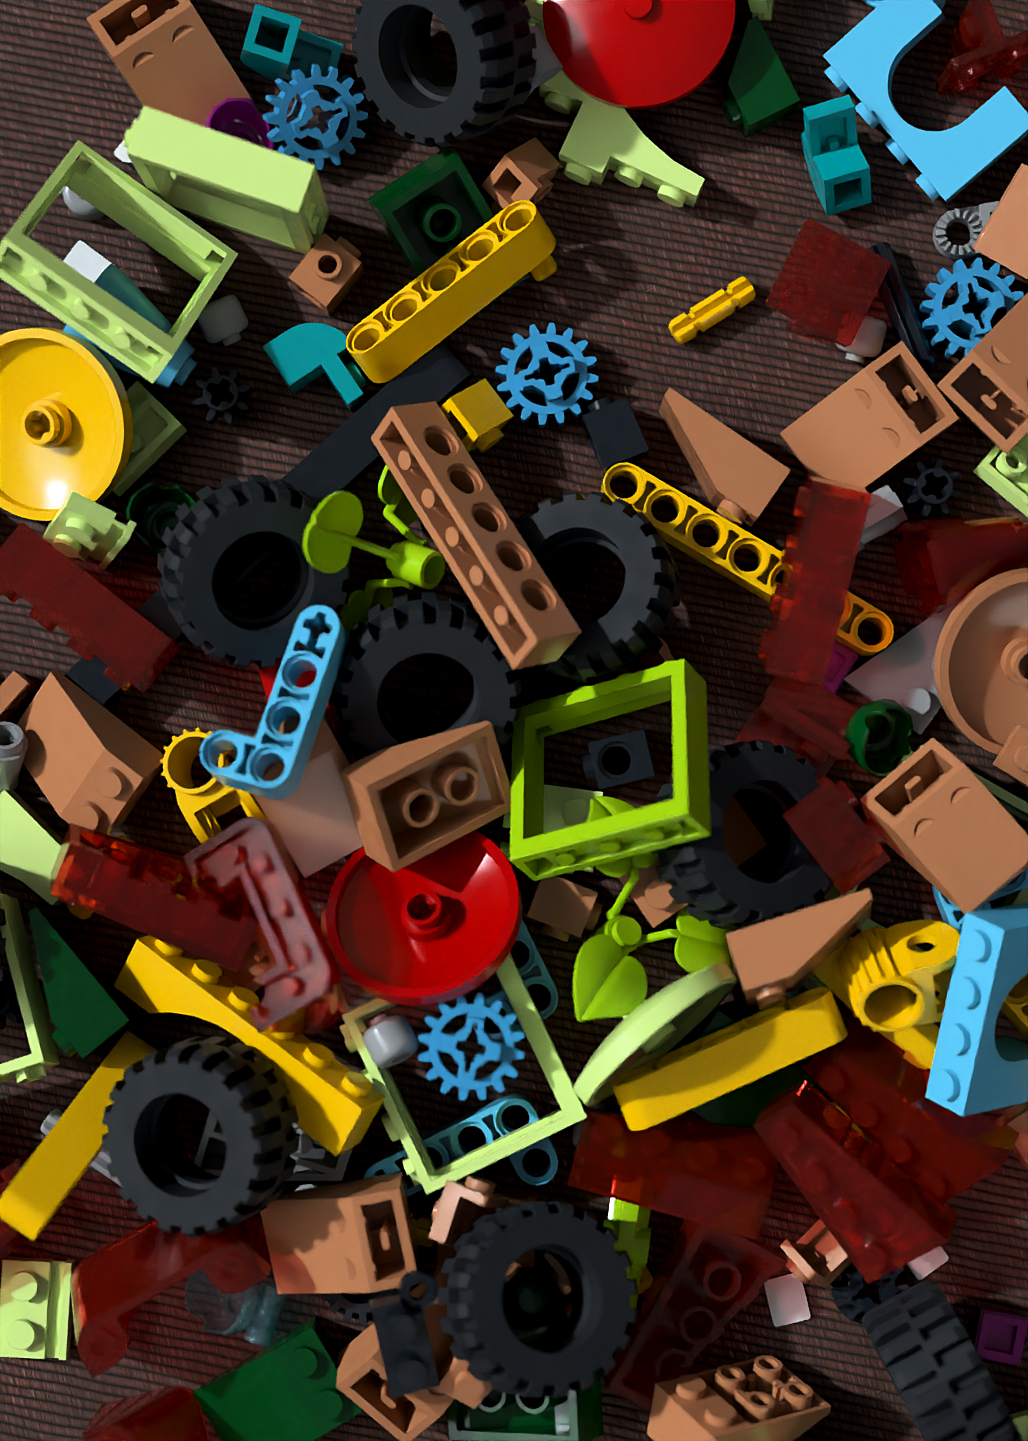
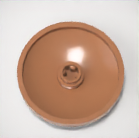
M1028 568L1015 569L998 574L971 590L957 604L946 620L938 639L934 657L935 686L941 705L948 718L967 738L983 749L997 755L1016 725H1022L1028 729Z

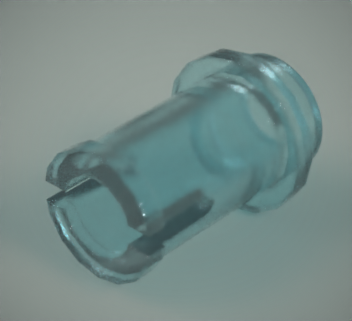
M261 1281L260 1290L249 1321H243L242 1328L245 1329L243 1338L254 1344L270 1347L272 1339L276 1340L279 1337L276 1328L290 1294H278L275 1283Z

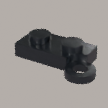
M421 1269L412 1270L401 1278L398 1285V1293L369 1300L391 1398L439 1386L423 1312L424 1309L430 1307L436 1301L438 1285L432 1274ZM416 1283H423L427 1286L426 1293L420 1297H414L409 1294L410 1288Z

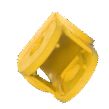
M196 728L195 732L184 729L183 735L179 737L172 736L173 742L169 747H164L166 753L164 759L160 760L163 763L161 775L168 781L167 787L175 789L177 804L195 836L209 853L216 855L224 850V843L227 842L216 820L219 817L242 805L248 818L254 817L260 825L266 826L270 824V821L253 793L225 786L214 777L206 785L200 788L195 787L191 778L193 760L200 752L205 738L214 732H207L200 728ZM229 750L220 755L218 768L229 767L235 762Z
M915 920L895 924L887 929L870 928L864 931L861 930L854 937H849V942L846 946L841 947V957L837 958L840 966L838 971L857 1017H860L863 1026L868 1024L872 1027L873 1031L880 1030L888 1033L901 1031L913 1025L942 1021L953 972L949 968L955 965L960 934L954 927L936 920ZM927 942L935 945L932 950L927 952H916L915 944ZM935 990L940 993L937 997H935Z

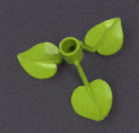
M387 464L378 484V496L382 502L387 504L383 510V516L409 541L395 543L390 549L356 538L355 536L359 532L363 521V508L360 500L352 493L346 491H336L328 495L318 505L312 514V521L307 525L303 538L305 557L309 564L318 571L324 573L341 571L346 566L351 548L354 546L386 558L387 568L396 577L368 580L365 585V591L355 590L350 594L348 604L343 605L339 614L342 617L340 621L347 632L348 642L349 632L357 621L364 623L368 621L369 610L379 603L385 609L393 606V590L391 587H405L412 590L417 585L425 589H432L438 585L445 572L446 561L442 553L428 548L429 541L419 538L407 526L415 522L419 516Z
M597 796L590 800V812L587 822L635 810L636 808L616 798ZM652 851L595 865V868L610 877L618 878L628 873V880L613 907L605 913L608 921L593 929L589 940L582 945L577 955L573 976V999L578 1021L621 1017L632 1013L643 1003L647 993L646 973L641 963L635 958L628 956V954L637 947L668 938L677 939L674 948L675 959L682 968L690 973L720 962H724L730 970L735 968L729 952L726 934L737 930L735 928L721 929L712 927L708 920L699 921L686 910L689 904L681 908L676 914L677 929H666L645 935L642 934L641 927L635 919L620 914L621 909L639 879L638 869L654 865L658 859V853L652 854Z

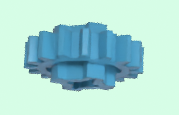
M309 62L307 74L305 75L299 68L293 66L290 68L292 80L289 83L280 78L275 80L277 87L281 90L279 95H266L265 100L274 106V112L263 114V120L275 125V128L267 134V137L272 142L283 141L278 148V153L287 156L294 153L293 158L307 162L308 158H310L311 164L315 165L317 170H322L324 158H328L331 163L338 166L341 164L339 156L341 150H345L352 155L356 152L354 146L350 143L352 137L364 138L366 134L356 127L357 121L368 118L367 112L356 108V104L360 103L365 97L359 91L349 92L354 80L347 75L337 80L338 69L328 65L323 74H321L319 65ZM313 85L329 86L337 94L321 97ZM294 97L295 102L291 113L287 115L288 106ZM314 107L324 111L318 115L319 124L316 126L308 122V120L313 118L311 109ZM344 118L341 130L336 134L339 123ZM311 136L318 147H305L298 144L294 139Z
M977 257L970 269H967L963 260L959 259L953 264V274L945 268H942L936 274L937 280L941 285L930 282L925 288L924 292L933 299L925 300L920 304L919 310L930 314V317L921 325L923 330L934 329L936 335L930 342L932 347L939 345L941 342L947 345L944 357L949 359L956 351L962 352L963 359L992 329L990 323L992 317L1002 312L1003 318L1024 297L1023 291L1011 292L1009 286L1015 279L1013 274L1006 276L1004 279L997 276L1000 270V264L997 262L987 271L983 269L982 258ZM978 282L988 286L994 292H990L980 287ZM953 286L954 291L952 293L955 301L952 305L942 309L945 293ZM968 303L971 308L979 307L982 311L976 319L973 313H964L963 308ZM950 329H955L966 335L967 340L958 337Z
M549 323L546 333L540 334L535 324L530 325L529 338L524 339L517 333L512 336L516 347L514 351L508 348H502L500 351V356L508 364L496 366L495 374L501 378H506L507 381L497 386L498 395H511L506 406L510 411L520 407L522 409L521 422L524 424L534 415L538 417L539 428H545L547 418L554 417L555 422L561 427L564 426V414L569 411L576 418L581 416V409L578 405L579 401L591 404L593 395L585 388L586 386L597 385L599 376L588 373L587 370L596 366L597 360L594 356H583V353L588 348L586 340H582L577 344L571 342L573 329L568 328L560 336L556 335L555 324ZM548 346L560 348L570 356L561 358L550 352ZM530 351L532 360L528 368L519 371V374L515 375L518 362ZM547 366L550 373L558 372L554 376L553 385L546 386L544 379L535 380L539 376L540 367ZM576 377H579L575 391L564 401L562 390L566 382L573 381ZM532 393L544 399L546 406L534 404L523 395Z
M478 992L474 1003H467L465 995L457 997V1006L453 1008L446 1001L438 1003L443 1015L438 1018L428 1014L425 1021L433 1028L432 1032L420 1033L418 1035V1041L429 1045V1050L419 1054V1061H431L433 1067L426 1075L427 1079L431 1080L441 1076L444 1081L440 1092L445 1094L452 1086L458 1087L459 1099L465 1101L469 1090L476 1089L480 1100L486 1099L487 1086L492 1085L500 1093L504 1091L505 1086L501 1077L506 1074L509 1077L516 1078L519 1073L510 1064L512 1059L518 1060L525 1057V1051L514 1047V1042L525 1037L524 1031H512L510 1025L517 1018L515 1012L503 1017L499 1013L502 1000L498 998L489 1007L484 1005V993ZM468 1013L466 1025L456 1032L442 1031L443 1027L452 1018ZM486 1016L499 1026L505 1042L492 1039L484 1027ZM473 1023H476L478 1043L486 1045V1050L477 1051L468 1069L466 1068V1051L464 1048L458 1047V1041H466L469 1033L472 1032ZM439 1050L450 1053L459 1065L457 1075L453 1074L444 1065ZM488 1060L501 1061L500 1065L492 1073L475 1079L479 1066Z

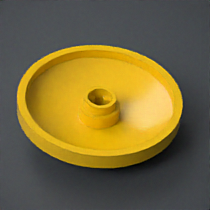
M34 327L18 329L0 335V507L22 518L51 521L72 491L99 504L112 492L121 479L132 448V412L127 393L117 372L105 356L93 345L60 329Z

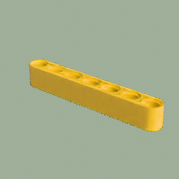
M628 462L617 463L611 466L605 473L601 485V493H606L610 500L614 502V500L620 497L612 493L610 482L622 476L632 480L636 487V493L629 498L621 499L630 503L637 513H643L653 524L662 539L815 631L823 632L862 657L872 656L885 649L891 643L894 636V625L891 619L871 604L634 464ZM664 500L670 502L676 509L677 517L675 520L669 523H662L656 520L651 512V506L655 502ZM698 525L712 527L717 534L716 544L711 547L698 545L693 538V528ZM739 549L751 550L758 559L756 570L751 572L740 570L734 562L735 551ZM788 573L796 578L799 588L796 595L785 596L777 590L775 578L778 574ZM829 597L837 602L839 615L836 620L828 621L819 616L816 608L819 598ZM862 621L872 622L878 627L880 639L876 645H867L860 640L858 627Z

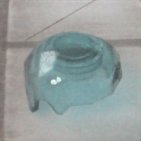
M204 1260L192 1269L185 1284V1307L187 1312L200 1317L205 1323L203 1330L218 1335L239 1334L253 1321L260 1304V1294L255 1277L245 1265L239 1262Z

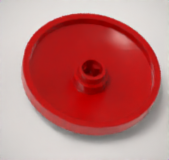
M543 0L542 14L547 41L563 66L561 70L577 88L604 104L624 109L643 110L665 106L686 97L699 88L713 74L725 56L731 41L735 23V0Z
M476 830L394 873L367 856L364 846H362L348 859L337 875L331 888L326 908L328 939L336 958L348 977L364 991L379 999L410 1006L431 1005L449 1001L470 992L485 982L503 964L512 950L522 920V897L511 864L496 844Z

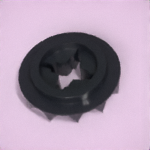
M865 1248L831 1283L832 1296L836 1306L852 1322L862 1324L861 1320L866 1311L877 1306L875 1300H872L867 1294L861 1297L857 1295L858 1291L864 1287L861 1280L863 1279L860 1273L861 1270H864L866 1275H869L874 1281L885 1280L883 1285L878 1288L880 1295L878 1298L881 1303L909 1289L905 1269L894 1256L881 1249Z

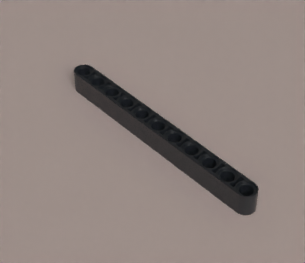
M443 339L407 369L393 378L281 480L291 483L300 492L304 491L318 505L328 495L336 491L348 492L384 460L372 442L371 436L391 407L436 401L439 407H441L473 378L475 372ZM261 531L247 534L231 543L219 557L213 571L212 589L218 601L224 604L290 544L289 540L277 532ZM157 590L64 675L106 709L187 637L168 610V604L163 598L161 590Z

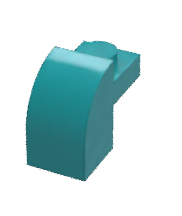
M255 4L240 59L248 68L269 79L276 80L280 78L291 81L290 68L293 66L299 68L304 75L307 74L309 62L318 64L321 74H323L328 65L337 68L344 44L300 30L302 21L300 18ZM313 85L314 89L328 94L331 90L329 86Z
M842 96L803 108L805 131L800 132L803 152L815 192L826 215H832L872 203L870 167L857 142L855 106L850 96Z
M304 323L288 329L263 346L267 356L293 394L325 373L351 412L366 402L361 389L368 385L353 361L346 365L342 362L350 357L351 354L345 345L347 336L340 330L323 323Z

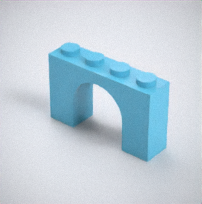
M884 0L823 55L831 65L824 73L841 93L850 87L861 100L855 107L856 111L872 129L879 123L892 137L885 145L902 165L911 160L922 174L915 180L932 201L941 195L949 203L1028 135V113L1004 86L970 117L953 128L943 131H925L905 122L897 112L892 98L894 72L903 56L941 23L945 16L933 0Z
M1028 903L965 913L956 961L953 967L925 1097L962 1117L1028 1102V1045L1011 1036L994 1039L997 1016L1006 996L1013 986L1028 974Z

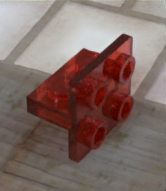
M969 0L953 29L954 34L951 35V44L956 57L949 60L935 87L939 95L952 91L954 96H958L977 88L981 84L979 81L995 74L998 79H1004L1019 73L1025 68L1024 63L1028 60V30L1005 38L991 1Z
M808 219L804 222L766 299V305L789 317L790 320L786 328L800 336L815 331L843 347L850 346L890 267V262L815 220Z
M784 664L739 732L735 743L758 739L771 741L774 746L783 744L795 750L797 753L795 760L806 757L816 767L817 770L814 775L817 779L825 778L833 763L841 761L851 745L845 741V728L858 709L791 666Z

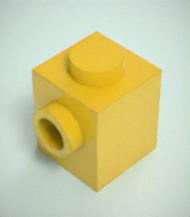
M486 378L450 397L440 407L468 452L478 448L483 453L493 447L504 437L500 429L514 416Z

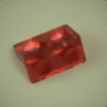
M823 775L816 780L819 787L784 813L782 817L838 890L845 895L891 860L881 847L888 840L871 818L865 822L861 821L852 809L859 804V801L846 784L840 780L834 785Z

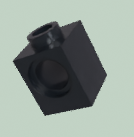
M608 396L587 406L589 413L582 415L581 424L603 475L611 466L617 463L628 462L632 464L647 457L649 449L627 397L615 401L614 396Z
M644 729L587 743L588 753L580 755L586 782L595 781L597 790L655 776ZM618 747L628 754L629 766L621 775L610 774L603 766L602 758L609 748Z

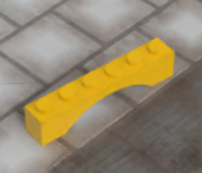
M161 930L136 940L114 987L150 1014L171 1012L195 1016L217 1024L241 1039L260 1058H265L274 1067L275 1070L272 1073L278 1082L281 1080L285 1082L290 1093L286 1094V1097L291 1107H296L299 1120L297 1122L298 1127L335 1156L344 1153L362 1141L385 1099L383 1094L373 1088L371 1081L366 1076L349 1070L334 1058L331 1050L321 1044L312 1042L297 1030L296 1025L284 1016L276 1015L259 1002V998L255 993L247 988L239 987L224 976L220 967L215 963L200 958L188 949L185 942L179 936Z

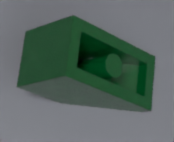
M758 16L748 21L726 87L725 101L721 103L727 121L732 128L739 126L744 138L795 114L800 102Z

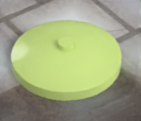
M720 962L693 972L666 986L648 1000L644 999L643 1003L632 1013L621 1016L624 1020L606 1037L592 1055L574 1086L575 1093L586 1106H593L613 1095L614 1091L611 1086L613 1079L672 1050L727 997L736 985L737 977L724 962Z

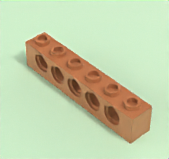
M436 401L391 407L371 436V440L513 670L557 661L581 633V630Z

